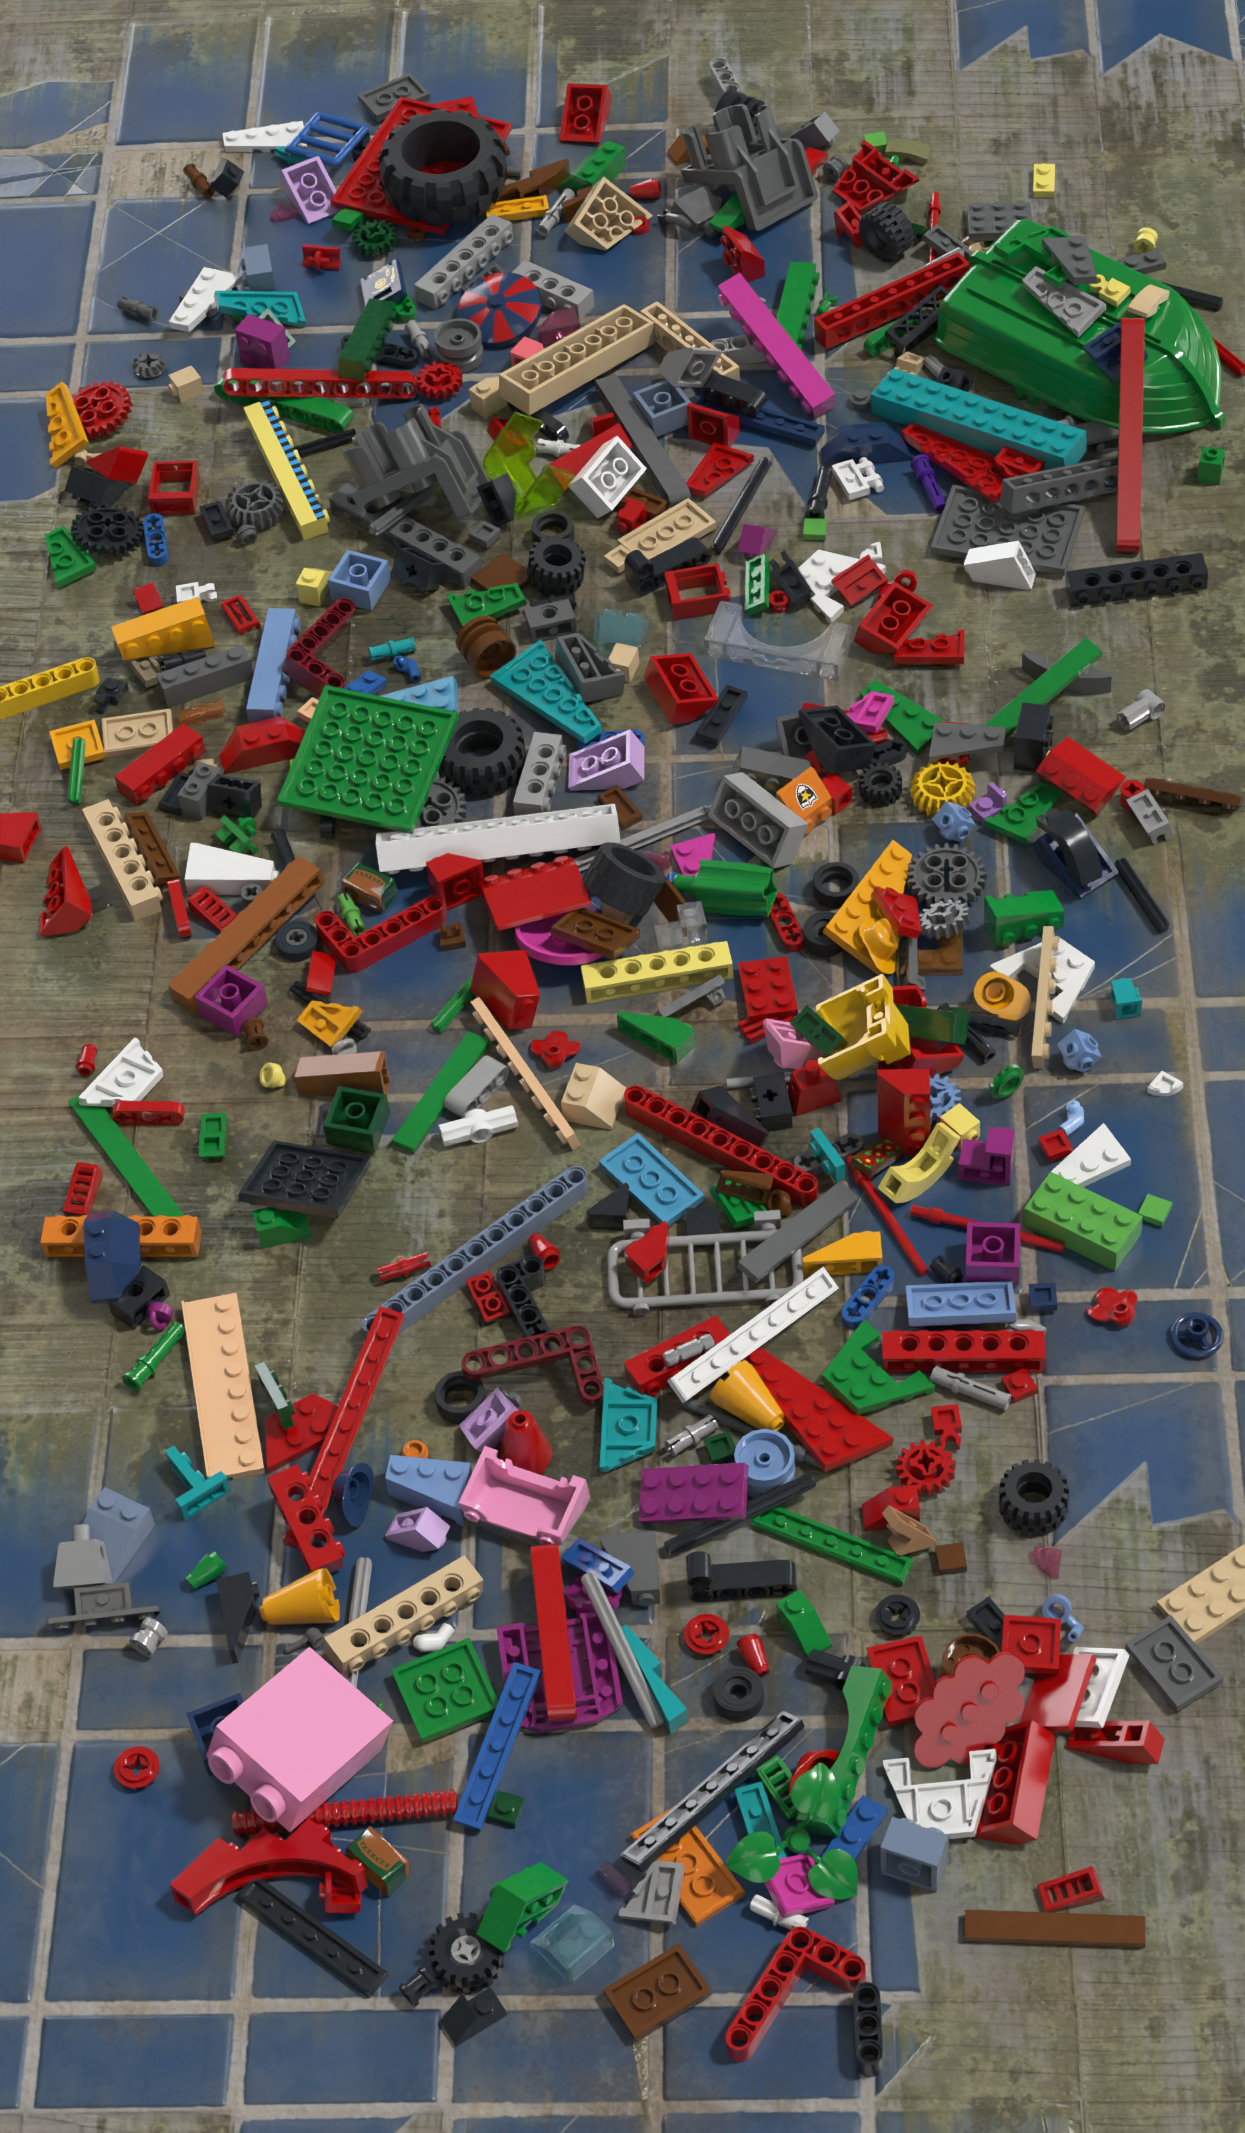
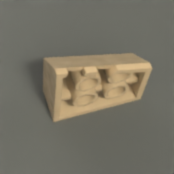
M603 177L592 187L564 232L580 245L606 251L632 232L631 228L635 229L644 223L641 219L634 221L635 217H644L648 220L653 215Z

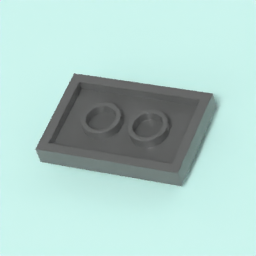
M408 73L358 94V101L379 122L387 118L400 97L427 102L430 100V93L411 73Z
M1172 1615L1125 1643L1126 1651L1176 1712L1223 1683L1224 1677Z

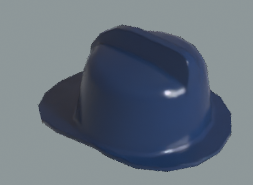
M358 1463L351 1470L342 1471L336 1477L333 1486L335 1502L342 1508L345 1520L353 1527L360 1526L364 1522L374 1488L373 1471L365 1463Z

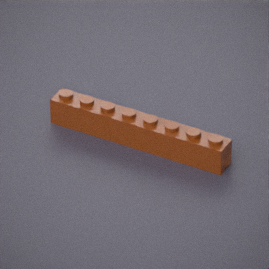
M300 856L289 863L285 870L277 878H274L264 891L258 894L243 911L239 912L237 917L227 927L223 928L220 934L211 943L207 944L204 950L195 959L191 960L178 976L171 980L168 988L172 999L192 1013H195L197 1011L195 996L225 965L238 970L324 884L320 869Z

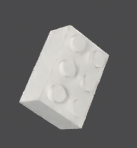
M616 436L597 450L568 486L598 519L614 509L647 468L622 440Z

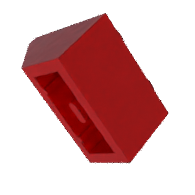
M728 226L722 227L723 236L721 237L723 253L721 256L723 263L731 269L732 275L735 276L740 273L747 283L765 277V260L747 236Z

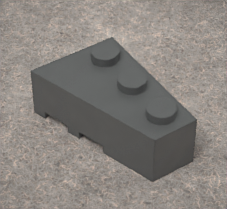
M742 746L730 774L743 772L776 798V792L807 770L811 765V761Z

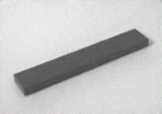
M839 1181L739 1260L736 1267L754 1283H757L858 1202L859 1197Z

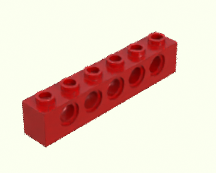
M1029 1329L1025 1331L919 1330L902 1332L892 1330L890 1332H882L883 1370L886 1373H916L917 1371L932 1373L935 1366L953 1373H1013L1025 1367L1029 1373H1045L1044 1331Z

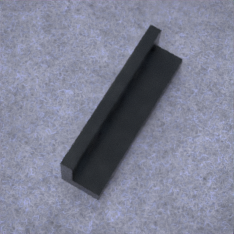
M942 285L885 330L884 335L897 345L894 352L897 358L905 352L912 351L938 329L940 302H936V297L939 294L945 297L949 292ZM922 308H933V313L923 314ZM919 319V325H908V320ZM902 330L905 331V336L900 339L893 332Z

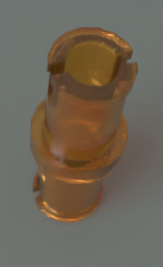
M222 698L204 704H201V702L196 703L197 706L177 711L180 723L185 724L199 719L204 721L206 717L226 711Z

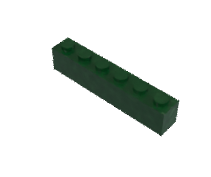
M369 298L338 358L339 378L364 381L367 373H371L372 363H376L377 354L381 353L382 344L386 343L387 334L391 333L392 324L396 323L397 310H394V302Z

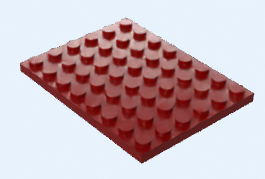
M400 97L330 200L331 207L341 210L345 208L363 212L365 216L444 235L452 222L442 223V226H428L426 221L422 220L416 223L405 218L401 211L397 212L385 197V191L382 189L379 156L390 132L398 124H407L408 118L420 113L422 116L432 114V110L446 109L450 113H456L457 110ZM472 114L474 119L481 117L487 121L501 137L503 143L512 131L511 123ZM442 161L427 165L419 171L428 174H446L460 170L469 164L457 161Z

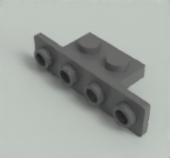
M131 1582L74 1588L76 1615L46 1619L47 1624L54 1625L55 1630L71 1628V1623L82 1622V1626L99 1625V1619L110 1618V1623L126 1622V1616L137 1615L138 1620H144L146 1617L154 1618V1613L161 1612L160 1606L133 1608Z

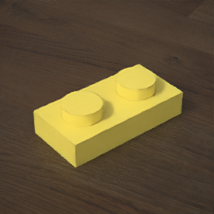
M1034 164L1033 198H1054L1055 164Z

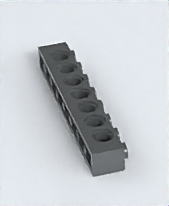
M348 483L329 498L332 515L396 551L398 548L412 547L445 563L446 566L442 577L463 589L472 584L471 577L482 569L481 557L476 553L464 549L461 545L446 539L443 535L437 534L428 529L427 526L412 520L407 515L403 516L378 536L369 534V525L393 507L384 506L376 509L373 501L357 507L351 495L356 488Z

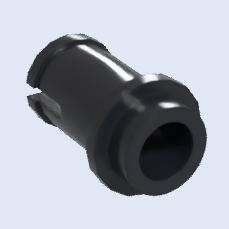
M938 1255L937 1258L935 1257L931 1261L930 1269L944 1279L945 1284L960 1283L962 1281L963 1274L961 1269L953 1267L941 1255Z

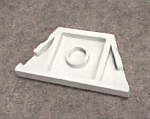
M134 1038L79 1096V1104L83 1106L113 1107V1104L118 1101H141L163 1077L162 1068L157 1062L152 1060V1056L148 1051L142 1049L140 1041Z

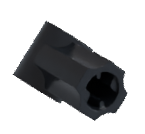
M813 1648L807 1658L805 1673L830 1681L837 1689L842 1691L851 1665L866 1667V1664L858 1657L852 1655H844L841 1658Z

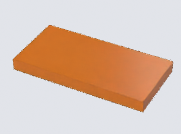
M671 1809L631 1833V1839L635 1842ZM696 1825L656 1859L657 1861L677 1862L685 1865L679 1904L696 1927L745 1896L744 1889Z

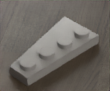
M1035 266L1022 280L1023 287L1079 338L1106 310V303L1067 282H1064L1060 289L1053 287L1043 281L1046 271Z

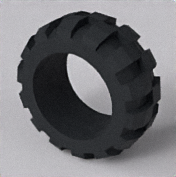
M446 109L432 110V114L422 116L420 113L408 118L407 124H398L390 132L379 156V170L385 197L397 212L401 211L405 218L416 223L420 220L426 221L428 226H442V223L449 222L457 225L468 222V218L471 216L480 217L489 211L492 203L498 201L508 178L505 146L501 137L487 121L481 117L474 119L470 112L457 110L456 113L447 112ZM442 161H457L469 164L460 170L446 174H428L419 171L427 165Z

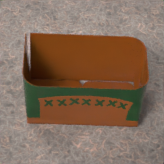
M356 863L341 881L345 897V894L349 893L352 896V900L380 913H383L398 895L397 884L393 878L361 863Z
M371 1826L345 1848L347 1858L359 1861L365 1868L366 1878L387 1897H390L411 1874L408 1859L390 1845Z

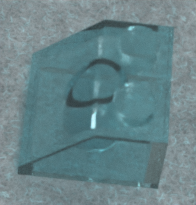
M576 1904L570 1907L530 1942L533 1948L569 1985L614 1947L612 1931L592 1911Z

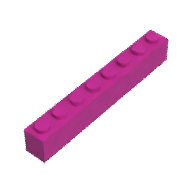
M738 273L718 285L719 295L717 297L723 307L727 306L732 319L741 324V329L745 336L752 338L756 350L759 353L762 351L767 364L777 370L778 378L782 383H787L789 391L794 398L798 397L805 413H810L816 419L837 406L835 393L743 276Z

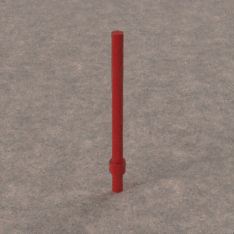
M937 192L931 194V203L928 206L930 229L938 224L939 215L941 214V204L939 203V193ZM930 246L928 263L937 259V251Z
M854 1155L848 1156L845 1162L852 1171V1177L856 1184L862 1186L920 1276L927 1275L929 1272L928 1268L871 1183V1177H868L850 1164Z
M912 1205L910 1215L929 1219V1222L939 1225L942 1222L967 1229V1222H980L945 1213L943 1209L935 1207L929 1209ZM1020 1232L1021 1243L1060 1253L1064 1251V1242Z

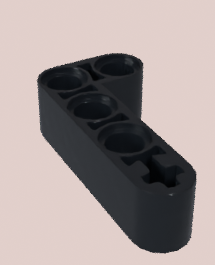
M697 537L690 538L649 560L640 550H633L626 556L624 561L626 581L639 595L645 596L665 586V572L704 566L711 560L712 553Z
M531 1255L499 1268L496 1274L498 1290H501L510 1315L521 1337L526 1338L550 1332L530 1293L541 1288L546 1282L543 1260L538 1256ZM547 1342L544 1346L548 1351L552 1352V1342Z
M697 1551L686 1556L688 1597L694 1602L786 1597L798 1590L796 1565L791 1560L711 1565V1556L707 1552Z

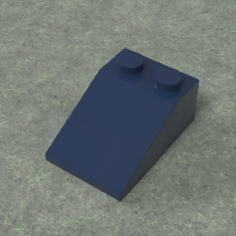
M1076 813L1074 815L1082 823L1094 844L1103 877L1085 886H1080L1069 878L1063 852L1055 839L1048 833L1040 836L1031 847L1043 864L1078 898H1082L1117 875L1119 871Z

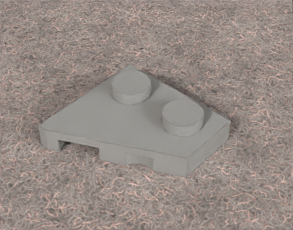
M655 1860L646 1871L645 1878L633 1890L634 1896L625 1908L622 1907L618 1916L622 1919L676 1924L685 1865L677 1862Z

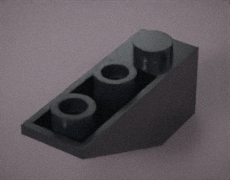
M722 1086L698 1092L691 1109L692 1113L762 1149L769 1132Z

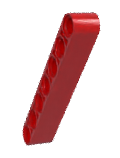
M556 1543L531 1546L549 1722L577 1719L559 1545Z

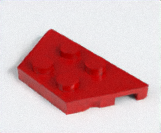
M312 1393L292 1404L295 1410V1414L291 1415L294 1422L293 1427L284 1430L276 1413L266 1417V1451L269 1473L320 1448L323 1445L338 1406Z

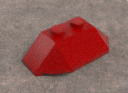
M282 716L235 727L219 754L224 775L295 758L306 730Z

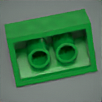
M607 140L596 147L558 186L559 190L571 189L575 196H577L578 190L595 185L603 177L612 183L626 167L625 146Z

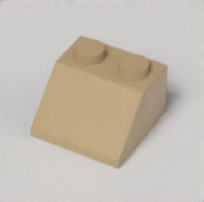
M576 1063L561 1101L563 1117L569 1122L612 1130L624 1098L626 1087L600 1067Z

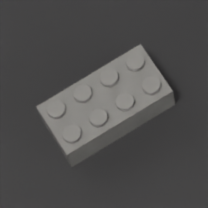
M743 772L723 776L708 814L709 818L772 868L793 863L808 826L806 821Z

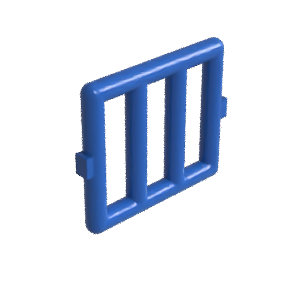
M317 112L287 144L285 151L304 157L306 160L319 156L322 163L336 167L369 132V127L350 121L344 116L339 118ZM323 121L358 132L355 135H351L317 124ZM310 132H314L348 143L345 146H341L307 135ZM300 143H304L338 154L335 157H331L297 146Z

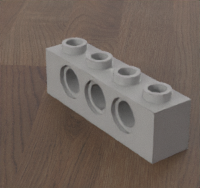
M524 260L512 272L532 281L539 292L542 305L563 313L568 317L580 321L594 307L592 289Z
M534 732L513 800L515 816L549 812L551 806L550 795L554 794L556 789L555 778L556 776L559 777L561 773L560 761L565 759L566 745H563L562 735Z

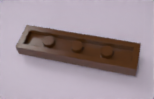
M1147 777L1144 783V788H1149L1152 794L1163 795L1164 792L1173 793V798L1187 800L1188 796L1197 798V803L1211 805V801L1221 803L1220 807L1235 810V806H1241L1243 801V795Z
M125 813L123 821L126 823L139 853L143 856L155 884H168L167 881L179 879L180 875L148 813Z

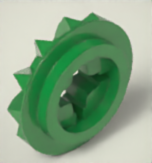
M1017 1064L1007 1065L1004 1070H1000L997 1075L993 1076L994 1080L989 1083L990 1089L988 1092L995 1099L1010 1096L1020 1087L1025 1075L1024 1070Z

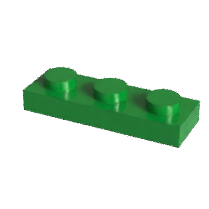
M766 553L746 561L745 611L749 616L769 608L770 558Z

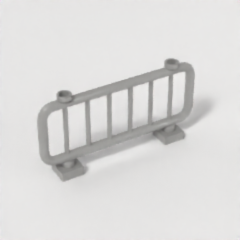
M780 1210L754 1212L755 1231L669 1237V1247L688 1246L691 1294L670 1295L667 1257L666 1270L663 1271L664 1296L643 1297V1282L637 1276L638 1298H623L619 1293L618 1254L626 1250L631 1242L638 1241L646 1235L650 1229L649 1219L623 1220L625 1240L613 1244L608 1250L607 1255L609 1296L616 1306L625 1309L633 1308V1313L638 1316L647 1315L649 1307L765 1300L766 1305L770 1306L804 1281L801 1248L791 1255L793 1284L790 1287L775 1289L773 1269L769 1273L770 1289L749 1290L748 1276L742 1272L743 1291L722 1292L719 1244L740 1243L742 1259L746 1256L745 1242L765 1241L781 1228ZM714 1244L717 1292L696 1294L693 1246Z

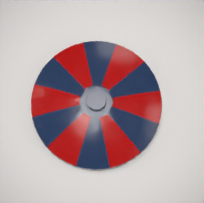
M510 272L495 273L478 280L466 290L458 305L457 318L474 321L480 327L483 347H505L522 340L523 337H526L535 328L541 316L542 301L536 286L528 278Z

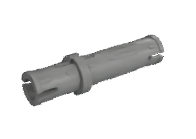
M564 189L551 209L544 213L543 220L536 228L538 234L547 236L552 227L559 223L560 216L562 215L561 202L575 197V193L571 189Z
M935 1366L930 1377L932 1383L947 1387L952 1390V1393L965 1394L1004 1411L1007 1410L1012 1398L1011 1394L968 1379L963 1373L959 1372L956 1374L939 1366Z

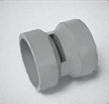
M146 1617L140 1625L141 1630L133 1634L129 1643L139 1653L151 1657L157 1649V1643L163 1641L168 1632L161 1623Z

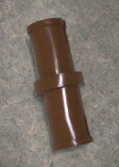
M189 163L183 168V172L191 180L192 186L197 188L205 198L206 196L209 198L214 194L215 190L210 187L207 177L199 172L193 163Z

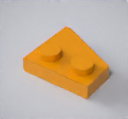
M311 1001L297 1021L330 1047H333L336 1042L343 1039L363 1011L357 1006L345 1007L335 1003L324 1004L319 1001Z

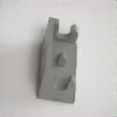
M1148 789L1126 800L1153 844H1158L1157 837L1163 834L1167 841L1173 838L1169 821Z

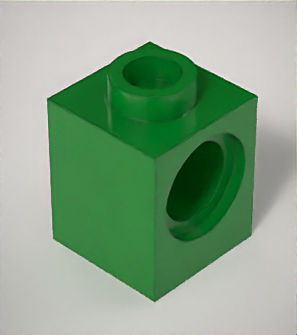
M1202 448L1197 482L1220 485L1224 470L1225 449Z

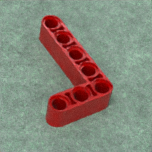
M432 895L356 937L332 911H322L315 917L319 940L332 955L336 956V960L349 973H357L438 929L441 924L447 922L445 901L438 895Z
M800 1926L791 1929L727 2030L726 2047L728 2056L736 2062H745L750 2059L805 1969L846 1991L854 1992L858 1984L866 1982V1964L864 1960L806 1927ZM798 1942L807 1944L804 1948H796L794 1945ZM824 1956L833 1958L832 1961L826 1963L819 1959ZM783 1966H788L792 1968V1970L788 1973H783L779 1971V1969ZM855 1970L859 1972V1975L850 1977L846 1975V1972ZM770 1990L777 1992V1995L774 1997H766L763 1994ZM752 2015H759L762 2017V2019L758 2022H752L748 2020V2018ZM736 2040H744L747 2042L742 2047H736L733 2045L734 2041Z

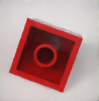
M526 950L478 953L470 983L471 991L477 997H480L485 1006L507 1029L532 1028L541 994Z

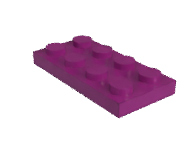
M744 1462L642 1468L639 1522L641 1524L746 1519L749 1466Z

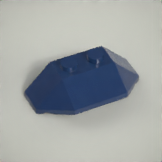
M885 422L842 425L821 448L822 467H832L834 464L853 459L855 464H859V460L862 457H866L873 464L911 461L910 445Z
M116 1211L88 1214L84 1220L85 1268L91 1303L115 1301L121 1297L122 1292L141 1270L140 1225L138 1222Z

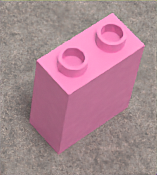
M309 1647L216 1725L206 1757L208 1758L211 1771L220 1781L226 1784L235 1782L250 1796L252 1807L262 1819L268 1822L277 1820L291 1832L382 1751L393 1720Z

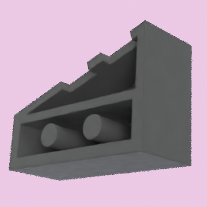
M579 633L557 637L555 659L573 684L576 693L582 697L583 703L623 695L625 673L623 671H617L611 666V661L607 657L603 659L597 653V649Z

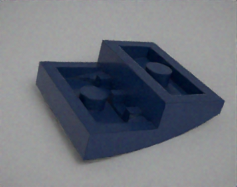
M1118 322L1083 346L1090 359L1111 382L1120 378L1121 323ZM1144 350V361H1145L1146 359H1148V354H1147V352Z

